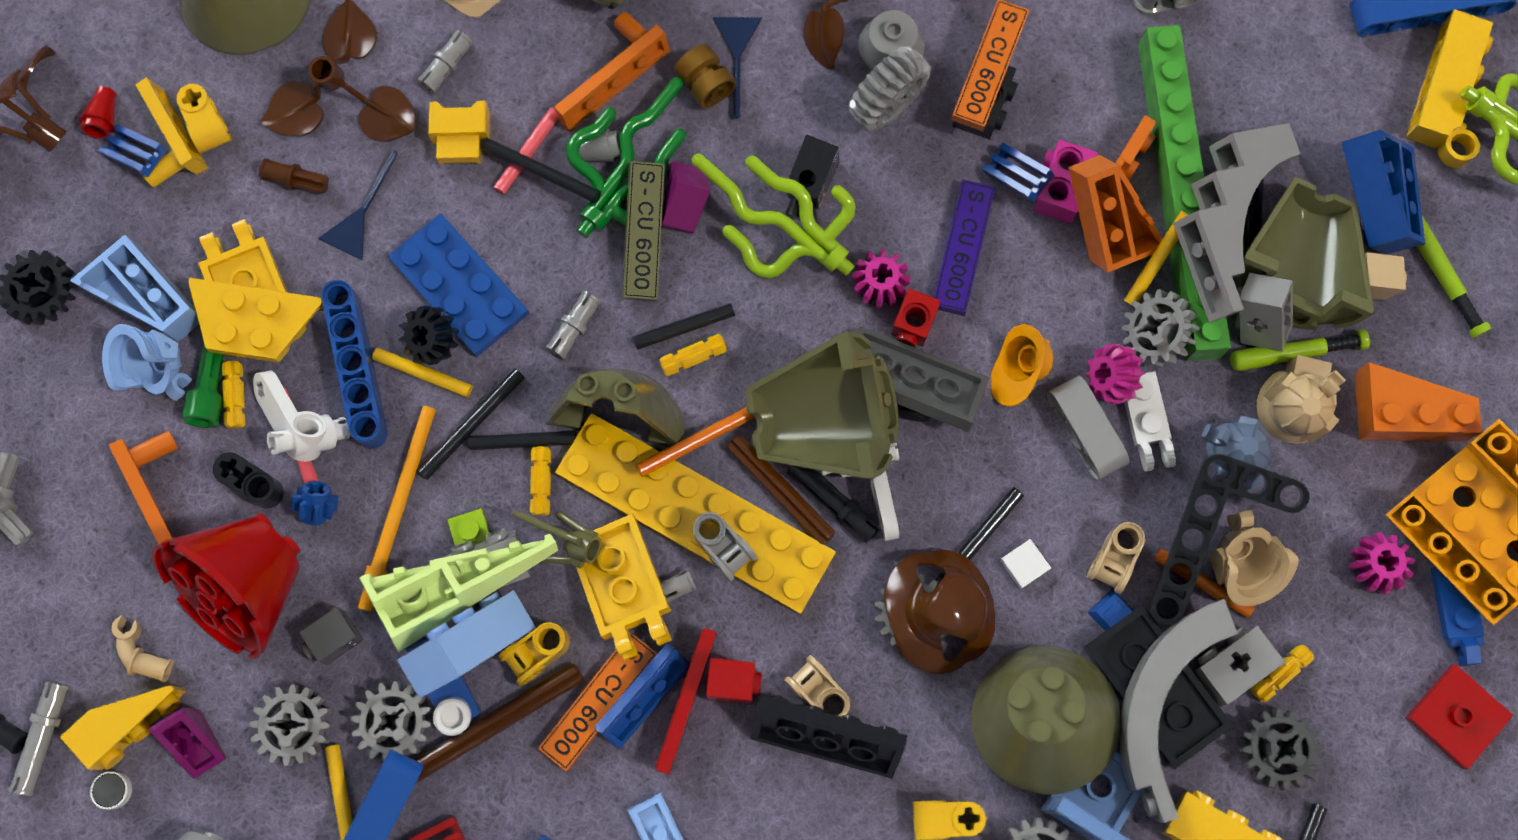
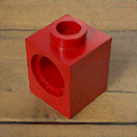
M908 288L893 325L891 335L897 337V341L912 347H916V345L923 347L941 300ZM917 316L923 321V325L912 327L906 322V318Z

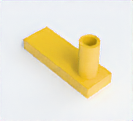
M147 77L135 84L172 149L171 152L162 157L148 177L143 175L148 184L155 188L184 168L196 175L208 169L207 164L195 147L164 89Z

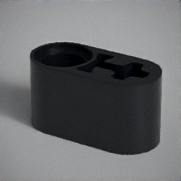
M232 452L224 453L215 460L212 469L214 477L245 499L264 509L273 508L281 502L284 495L282 484L254 464ZM233 467L247 475L243 481L229 473ZM269 482L270 488L268 493L264 497L258 498V488L262 484Z

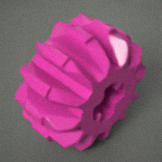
M884 248L880 250L879 257H876L873 252L869 251L866 254V261L859 259L856 262L858 271L853 272L851 278L852 281L857 283L854 286V293H865L863 297L864 304L870 303L872 298L876 299L875 305L878 309L882 307L884 299L890 306H894L896 304V297L904 298L907 293L905 286L910 285L911 277L905 275L908 271L907 263L897 264L900 257L898 253L892 255L891 258H887V252ZM878 274L885 275V283L877 282Z
M1120 344L1105 345L1104 348L1094 350V358L1087 360L1090 372L1084 375L1090 378L1088 386L1094 392L1096 399L1109 402V404H1120L1130 399H1135V390L1143 388L1139 381L1140 377L1146 374L1139 368L1143 359L1135 356V349L1124 347Z
M1381 532L1373 534L1372 538L1367 536L1359 540L1360 547H1355L1350 552L1358 561L1350 563L1348 568L1353 570L1359 569L1360 572L1354 581L1359 583L1367 580L1366 591L1373 592L1378 588L1382 595L1391 593L1392 588L1395 590L1403 589L1405 587L1404 579H1410L1414 575L1406 566L1414 564L1416 559L1406 557L1404 554L1408 551L1410 545L1403 544L1398 547V535H1390L1385 538ZM1378 559L1379 561L1386 562V567L1385 565H1379Z

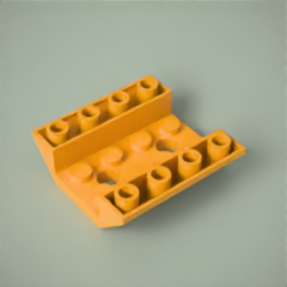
M1498 419L1385 514L1491 625H1495L1518 606V561L1512 560L1507 554L1508 544L1512 541H1518V436ZM1460 487L1468 488L1473 493V503L1469 507L1457 505L1453 500L1455 489Z

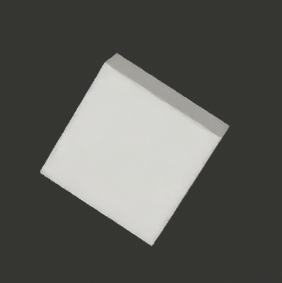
M1031 539L1000 559V562L1020 590L1051 569Z

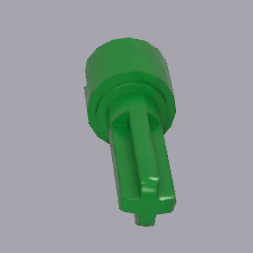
M205 344L203 345L196 386L186 394L182 419L191 426L215 428L219 423L223 397L220 396L217 389L224 355L210 353L205 348Z

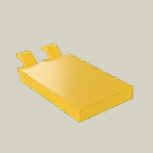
M245 219L232 224L240 246L224 252L219 238H215L213 232L199 237L208 258L198 263L205 280L288 293L267 240L264 237L256 239L251 225L247 224Z
M633 513L593 530L598 533V537L601 539L599 555L591 564L584 562V566L581 569L577 568L601 637L604 640L613 637L616 649L625 661L638 655L628 630L647 622L653 640H656L658 646L672 641L669 630L662 618V615L671 612V608Z

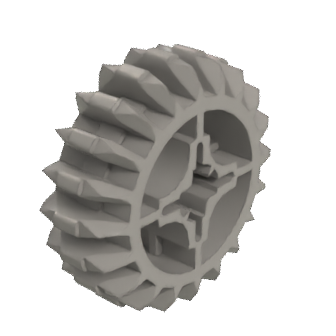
M903 46L898 48V50L892 51L888 57H884L877 66H874V69L866 75L865 80L859 84L858 90L853 94V99L850 101L849 113L860 126L866 128L869 132L880 131L883 127H888L920 95L921 89L926 86V81L929 79L931 66L926 62L923 55L910 46Z

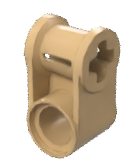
M1125 522L1112 529L1107 535L1101 550L1094 558L1086 578L1091 581L1097 579L1113 587L1114 592L1120 595L1133 573L1134 565L1145 543V533L1142 528L1135 523ZM1124 531L1131 535L1133 538L1131 549H1125L1120 546L1117 538L1119 532Z
M812 655L806 658L807 663L792 677L787 676L784 679L789 688L809 706H817L823 709V703L827 698L838 697L844 704V710L837 716H848L850 709L849 697ZM812 674H814L805 684L802 685V683H804Z

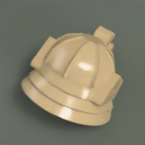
M1334 370L1325 378L1321 375L1308 373L1295 376L1292 372H1275L1266 380L1258 394L1256 406L1259 421L1270 435L1281 441L1295 444L1312 443L1329 433L1339 422V419L1334 415L1337 405L1336 393L1340 390L1338 386L1343 384L1346 379L1337 370Z
M1252 510L1227 516V522L1232 531L1228 534H1223L1222 540L1209 556L1217 583L1219 585L1225 584L1230 600L1237 605L1255 606L1274 598L1286 588L1296 573L1299 559L1292 550L1285 548L1276 536L1271 537L1270 533L1263 528H1253L1254 515Z

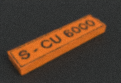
M997 0L953 112L952 121L984 131L1028 17L1029 9L1003 0Z
M631 632L629 633L636 646L638 655L625 661L616 649L538 747L542 753L566 772L570 770L598 734V731L594 728L596 724L658 654Z

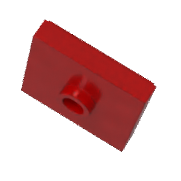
M1452 664L1405 718L1460 768L1466 770L1482 754L1513 717V714L1460 667Z

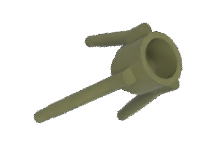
M518 510L513 511L514 517L564 539L563 549L567 552L568 556L551 555L541 562L568 564L581 569L584 566V562L591 564L598 557L601 549V539L598 537V533L587 529L562 511L557 512V517L576 531L566 532Z

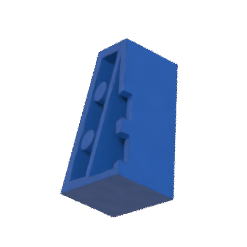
M1381 129L1341 142L1364 226L1365 240L1369 248L1383 254H1390L1424 245L1425 237L1414 147Z

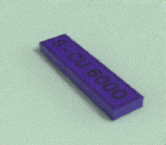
M962 179L934 294L935 299L941 300L938 310L961 316L966 314L995 192L994 186Z

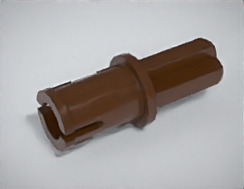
M265 158L259 167V177L261 180L286 185L288 190L298 188L317 194H323L328 190L329 178L326 175L301 169L299 164L290 166Z

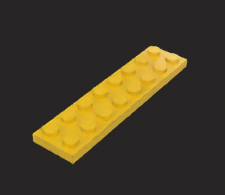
M590 414L556 469L555 474L625 515L633 513L637 522L712 565L714 564L709 556L694 539L693 526L699 515L706 512L717 513L736 534L744 539L758 557L754 562L751 560L734 574V577L799 615L802 614L836 551L824 544H820L817 540L676 460L641 477L635 465L660 451L595 414ZM706 522L700 527L699 533L703 538L710 540L719 535L720 529L715 523ZM737 553V554H736L733 558H731L727 563H730V562H731L736 556H738L740 553Z

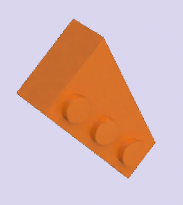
M1101 155L1068 167L1089 260L1109 273L1152 255L1163 238L1154 226L1155 222L1152 217L1146 213L1141 205L1139 196L1121 167Z
M1370 362L1355 372L1359 440L1465 442L1482 433L1480 404L1477 397Z

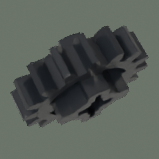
M29 250L27 259L17 254V264L13 266L6 263L4 265L9 272L7 275H0V281L4 283L0 287V296L4 297L0 300V306L7 310L6 313L26 325H30L33 320L41 326L44 325L45 317H49L53 321L58 320L56 312L59 309L63 312L69 311L64 303L66 300H75L76 297L69 292V289H73L77 285L70 281L74 271L60 257H54L46 250L42 252L41 256L34 250ZM55 276L57 280V285L53 282Z

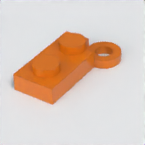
M1146 115L1116 161V164L1121 167L1128 180L1131 179L1140 164L1134 160L1138 152L1141 151L1146 154L1156 137L1151 134V131L1157 121Z

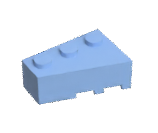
M126 235L122 236L70 280L86 292L153 329L165 333L177 342L181 341L199 325L195 307L149 255Z
M514 590L503 597H500L498 592L493 593L478 602L481 610L475 613L472 607L452 618L456 625L449 628L446 622L426 634L429 641L397 659L419 698L462 676L536 628Z

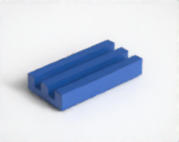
M117 124L114 127V130L117 132L116 136L109 135L106 139L110 143L109 146L106 148L101 145L98 151L106 158L148 177L167 149L160 143ZM127 138L155 153L152 155L124 141ZM119 148L148 162L144 166L117 153V150Z
M1002 142L999 146L1001 152L998 155L993 153L990 157L992 163L990 165L985 163L981 169L991 178L1033 202L1055 175L1046 166ZM1009 157L1041 175L1042 178L1035 177L1006 159ZM1000 167L1007 169L1034 185V188L1030 190L1001 173L998 169Z

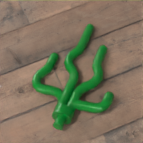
M672 78L645 113L632 117L624 124L619 134L621 160L605 182L600 173L583 160L579 152L581 145L598 138L608 128L616 117V110L612 107L605 108L592 125L576 131L570 137L566 145V156L569 164L575 171L585 177L592 187L601 191L599 201L597 203L589 201L579 214L583 222L576 231L581 236L588 238L593 230L601 232L611 218H614L626 228V211L620 206L627 199L628 183L619 188L618 186L629 173L630 161H634L633 136L635 132L652 125L660 117L682 88L683 81L681 78ZM676 129L655 157L654 163L665 164L664 180L667 176L670 158L686 138V132L683 129Z

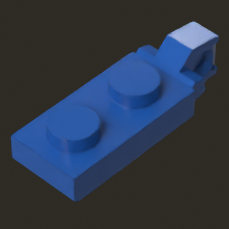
M1436 567L1430 568L1443 640H1447L1449 648L1456 647L1459 666L1481 664L1480 645H1484V630L1480 612Z

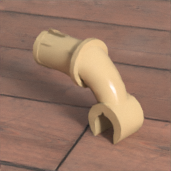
M123 616L116 618L112 623L111 629L116 637L118 656L127 669V674L134 676L137 673L165 683L170 677L174 661L144 653V649L141 647L136 648L135 641L140 637L142 631L140 623L134 620L132 628L128 632L123 633L126 619Z

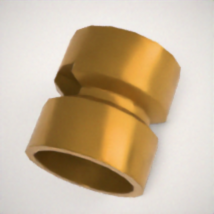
M701 44L692 48L679 59L675 66L676 74L681 78L685 86L691 87V94L703 109L711 108L726 99L737 85L729 70L723 65L720 66V58L708 44Z

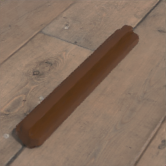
M739 435L731 440L727 449L813 539L822 545L828 543L835 535L834 529L768 461L757 458L756 449L744 436Z

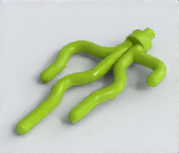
M1508 73L1500 77L1494 92L1486 87L1476 90L1468 85L1462 90L1460 97L1467 101V111L1476 117L1484 118L1493 128L1495 141L1491 152V161L1495 171L1503 180L1518 185V171L1509 165L1506 158L1510 137L1518 142V111L1506 104L1510 88L1518 92V75Z
M697 153L692 156V164L726 193L733 211L740 219L754 225H776L798 243L787 249L775 263L765 265L757 258L751 242L734 226L725 225L722 229L724 237L741 251L745 265L752 273L768 279L778 277L796 259L802 256L815 258L830 272L837 268L845 276L855 267L845 258L849 251L835 240L851 222L856 210L853 197L842 186L835 185L831 189V195L841 204L842 211L824 230L814 220L811 196L802 184L795 180L778 176L754 155L746 158L745 164L747 168L776 191L790 193L795 196L799 203V216L802 227L805 229L804 231L791 218L781 212H759L750 209L745 203L741 190L730 178L702 154Z

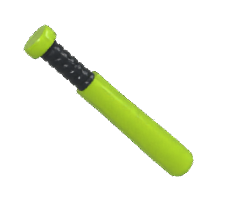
M1422 216L1425 244L1416 248L1441 284L1450 301H1454L1471 329L1469 331L1471 338L1474 339L1492 329L1491 325L1488 322H1483L1482 318L1479 317V314L1467 297L1468 291L1455 272L1430 226Z
M1359 329L1352 335L1289 342L1285 344L1283 352L1262 347L1241 349L1231 353L1230 364L1235 371H1244L1286 363L1296 355L1312 358L1326 355L1327 352L1355 347L1358 350H1366L1370 346V337L1366 330Z

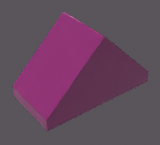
M672 161L662 212V227L690 234L695 232L710 193L707 177L696 167Z
M183 707L150 727V732L193 779L226 759L201 710Z

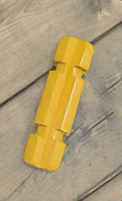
M720 334L708 337L707 342L701 340L677 350L676 355L672 353L660 358L661 368L666 376H670L679 372L681 367L685 370L710 359V355L716 357L727 351L725 341Z
M225 361L222 363V376L225 378L222 381L223 408L227 410V412L223 413L224 425L228 429H239L245 426V413L242 411V409H245L244 382L240 379L243 377V365L239 361Z
M538 446L531 449V461L534 466H531L530 494L533 496V499H530V512L535 516H546L550 513V501L547 499V496H550L551 468L548 466L551 463V450L549 447Z
M1305 645L1296 646L1288 653L1290 657L1283 658L1284 664L1251 687L1252 694L1260 702L1269 701L1276 694L1275 690H1281L1301 672L1300 668L1308 666L1314 660L1313 653Z

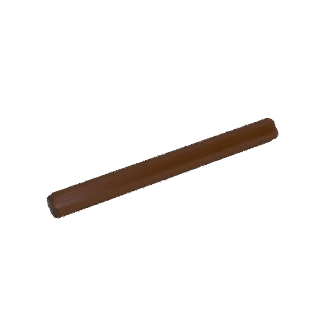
M575 664L568 665L469 725L461 734L451 736L413 759L424 764L416 783L582 683L584 679L579 668Z

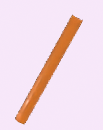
M745 407L635 465L639 475L644 477L755 417L751 416Z

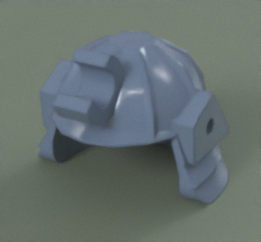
M1241 415L1238 420L1234 419V422L1224 423L1216 428L1211 424H1206L1201 437L1207 441L1206 451L1208 456L1222 454L1266 470L1270 469L1271 440L1266 437L1268 431L1259 420ZM1222 460L1211 462L1217 470L1210 478L1215 481L1226 478L1229 471L1228 465ZM1250 473L1244 479L1246 491L1250 492L1256 489L1264 479L1259 473Z

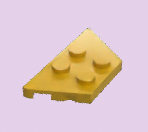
M189 278L188 282L205 348L210 353L279 363L290 350V345L295 340H298L307 330L306 325L317 311L321 312L324 309L322 298L196 278Z

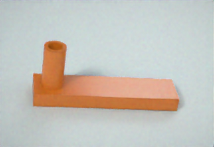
M623 12L616 18L614 27L632 44L554 106L561 124L569 133L670 52L666 34L657 24L647 31L628 12Z
M169 430L132 448H129L122 438L109 444L157 543L175 538L139 468L179 449Z

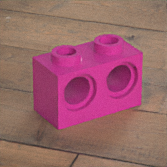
M1059 139L1054 151L1047 150L1042 163L1055 176L1035 199L1033 211L1071 224L1078 212L1069 170L1063 169L1060 163L1067 162L1073 166L1097 156L1098 152ZM1049 192L1060 193L1064 200H1054L1049 195Z

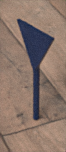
M713 17L734 56V79L737 85L734 89L733 117L738 119L740 117V57L762 17Z
M391 151L360 209L319 237V240L362 260L365 213L397 157V151Z

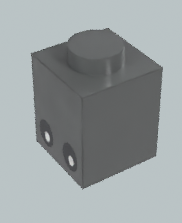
M335 607L299 632L305 641L301 644V647L307 657L312 662L317 660L325 665H329L364 641L346 611Z

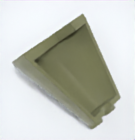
M1295 176L1244 254L1245 273L1236 276V286H1244L1249 273L1292 280V327L1317 330L1318 324H1334V328L1337 329L1359 323L1373 314L1374 307L1357 204L1336 194L1320 196L1316 193V185Z
M854 331L842 332L745 388L747 411L757 421V430L753 432L752 442L758 459L866 479L876 478L886 471L893 459L892 454H888L891 443H897L898 406L895 389L886 363L882 356H874L869 349L872 348L873 343L868 338Z
M623 368L602 369L582 374L559 395L546 421L547 425L581 430L586 406L593 407L594 403L600 399L613 402L615 411L636 414L651 426L649 443L670 447L685 439L682 415L671 394L659 382L646 374Z

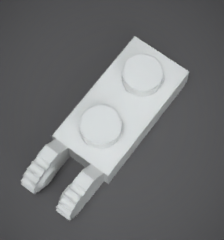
M1156 371L1147 372L1140 377L1139 381L1143 388L1135 390V399L1124 402L1134 446L1138 447L1144 472L1152 471L1155 466L1152 449L1149 445L1153 443H1159L1161 458L1166 468L1175 467L1176 465L1174 447L1170 440L1172 437Z

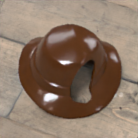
M951 550L918 552L901 560L891 572L884 592L885 608L897 646L910 663L929 673L946 674L956 671L965 663L977 659L987 650L995 631L994 600L983 575L970 559ZM932 565L945 572V577L931 593L925 592L922 581L919 579L915 569L917 566ZM949 634L966 639V644L955 657L947 661L944 660L940 640L941 635Z

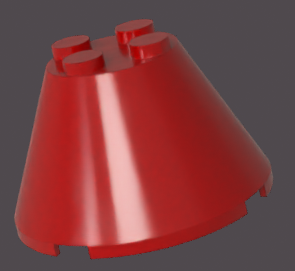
M258 513L251 518L164 540L154 547L152 558L164 584H167L169 581L172 582L181 595L176 599L177 603L194 622L230 651L239 654L245 650L250 652L248 655L249 659H255L266 650L299 572V562L296 555L300 553V548L290 537L284 536L282 538L273 529L270 520L265 515Z

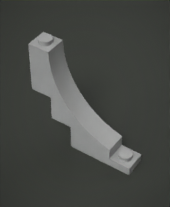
M1289 123L1232 133L1209 146L1217 171L1191 184L1200 210L1173 223L1209 323L1244 310L1233 278L1245 273L1243 234L1248 206L1259 183L1271 169L1301 155Z

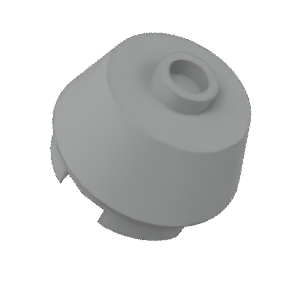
M896 10L885 11L871 20L863 28L858 41L860 56L871 71L884 57H888L892 51L898 50L900 47L910 46L921 55H923L925 47L923 35L914 20L906 13Z

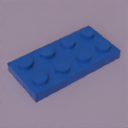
M441 213L388 255L393 264L432 307H441L445 309V315L455 317L451 327L460 330L456 335L476 357L530 314L528 309Z

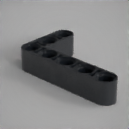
M1213 454L1205 458L1199 469L1151 598L1150 607L1155 620L1164 625L1176 624L1183 617L1229 492L1284 512L1297 513L1306 508L1309 503L1310 495L1307 487L1295 479L1226 455ZM1215 460L1224 461L1229 469L1226 478L1220 481L1212 480L1208 475V466ZM1254 472L1261 474L1264 479L1262 490L1258 493L1247 492L1244 487L1246 476ZM1286 486H1296L1300 491L1298 503L1292 506L1284 505L1280 498L1281 491ZM1204 494L1213 496L1216 502L1214 511L1207 515L1200 514L1195 509L1196 499ZM1189 529H1197L1203 534V542L1197 548H1188L1182 543V536ZM1178 563L1187 565L1191 570L1189 578L1184 582L1172 580L1169 576V571L1173 565ZM1162 598H1172L1178 603V609L1173 615L1165 616L1158 612L1156 608L1157 603Z

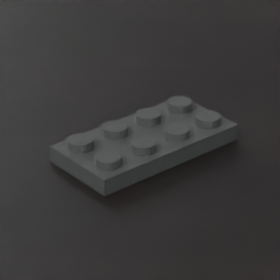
M862 326L859 327L857 332L873 343L872 348L869 349L874 356H882L886 363L895 389L897 404L969 432L990 377Z

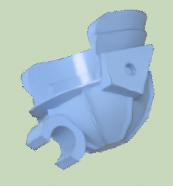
M127 324L116 325L108 332L103 344L102 366L110 389L122 391L128 388H145L148 392L155 395L165 391L175 401L185 394L186 391L182 389L192 379L187 374L179 373L182 363L180 360V349H178L176 341L172 340L165 333L156 330L144 332Z

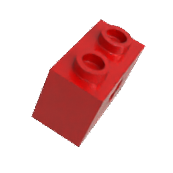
M710 658L706 697L709 701L752 705L753 697H760L762 672H755V662Z

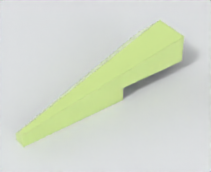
M548 534L544 536V540L526 544H521L520 541L511 542L508 548L490 552L484 548L430 560V565L407 570L403 566L394 568V573L377 577L366 574L359 578L399 653L424 637L428 632L449 621L558 551V547L552 535Z

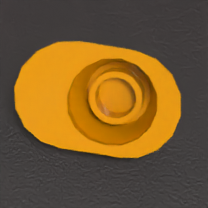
M1027 324L1015 326L1008 332L1003 342L1002 349L991 373V392L994 399L1001 405L1011 407L1022 403L1028 398L1036 382L1046 377L1053 367L1054 357L1050 341L1043 338L1035 327Z

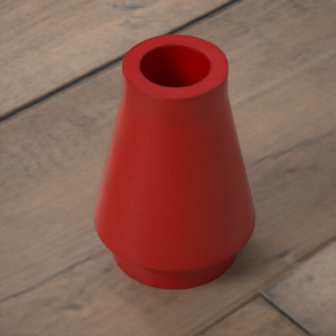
M105 86L96 88L94 96L79 118L80 128L86 135L97 139H105L109 136V133L114 131L117 93L113 89Z

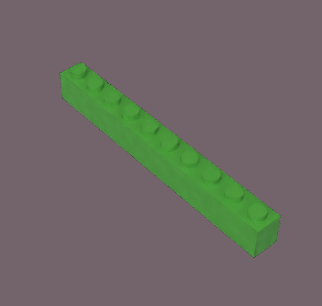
M1180 25L1147 27L1138 44L1148 115L1151 119L1157 121L1151 134L1156 136L1153 141L1166 233L1181 210L1189 215L1200 210L1191 184L1204 178ZM1178 240L1170 253L1175 293L1181 295L1180 299L1183 298L1190 301L1191 305L1188 310L1197 312L1198 315L1195 319L1191 320V324L1199 326V331L1191 332L1190 335L1196 341L1195 345L1186 344L1184 347L1188 352L1185 360L1220 359L1231 348L1227 317L1215 322H1208L1182 246Z

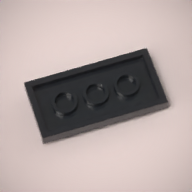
M1141 605L1083 646V649L1109 681L1122 702L1124 701L1131 677L1141 658L1163 633V630L1146 607ZM1188 664L1173 682L1163 704L1159 720L1158 751L1171 769H1176L1233 727L1232 723Z
M761 695L750 739L892 779L905 750L908 735L901 734L889 726L876 727L862 723L860 719L853 716L840 717L829 714L817 706L810 705L804 707L793 704L781 696L772 695L768 697Z

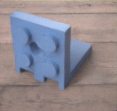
M1115 751L1106 768L1099 774L1104 776L1109 782V791L1105 796L1097 797L1094 795L1090 788L1091 782H1089L1087 785L1068 793L1049 795L1041 808L1042 812L1056 818L1065 824L1068 829L1088 840H1130L1119 832L1144 789L1128 790L1122 770L1121 757Z

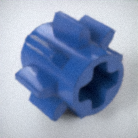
M309 481L302 487H297V495H292L291 511H299L298 519L305 524L321 525L327 519L331 520L333 512L337 511L338 495H331V487L324 482Z

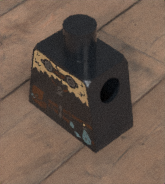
M806 134L789 179L795 180L802 185L806 182L814 183L811 187L805 188L811 196L813 207L816 209L820 208L840 163L839 147ZM787 193L791 200L785 214L790 218L801 221L798 200L792 194Z

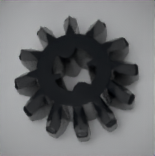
M420 306L417 308V311L406 313L408 322H403L399 325L405 331L404 336L398 339L407 344L403 352L404 354L413 355V362L419 364L426 363L428 365H435L441 362V360H447L449 357H452L450 349L459 346L453 340V335H456L460 330L451 327L455 317L445 315V309L441 307Z

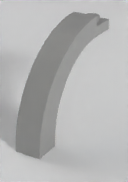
M1225 599L1193 611L1166 629L1141 658L1125 693L1121 709V731L1119 737L1122 770L1128 790L1144 789L1145 794L1141 795L1142 803L1149 817L1153 816L1155 822L1165 823L1179 818L1163 775L1158 751V730L1162 707L1173 682L1182 669L1195 656L1216 642L1238 634Z

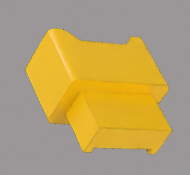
M477 101L471 107L443 108L438 102H429L428 135L433 145H436V159L439 165H444V163L476 162L481 164V143L485 138H490V110L486 101Z

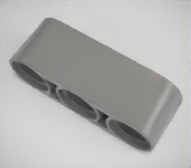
M1077 376L1047 392L1049 404L1051 407H1056L1054 409L1056 416L1068 436H1073L1071 441L1086 467H1091L1088 471L1094 479L1100 480L1130 463L1123 443L1088 384L1081 376Z

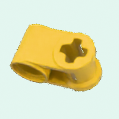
M198 84L183 86L178 91L176 100L187 124L188 133L198 152L202 154L232 141L230 133H227L229 130L204 88Z
M552 622L544 623L524 638L508 646L498 657L501 662H507L518 678L516 680L517 685L521 687L537 677L547 666L565 654L570 646V636L563 627ZM556 630L560 635L559 645L555 649L547 650L544 646V637L548 632Z
M946 800L912 802L915 840L974 836L980 833L986 824L985 812L975 802H946ZM965 808H970V813L977 815L978 818L977 822L971 823L970 830H966L964 823L958 822V815H963Z

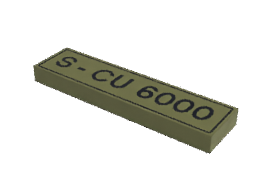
M630 161L622 299L658 300L665 164Z

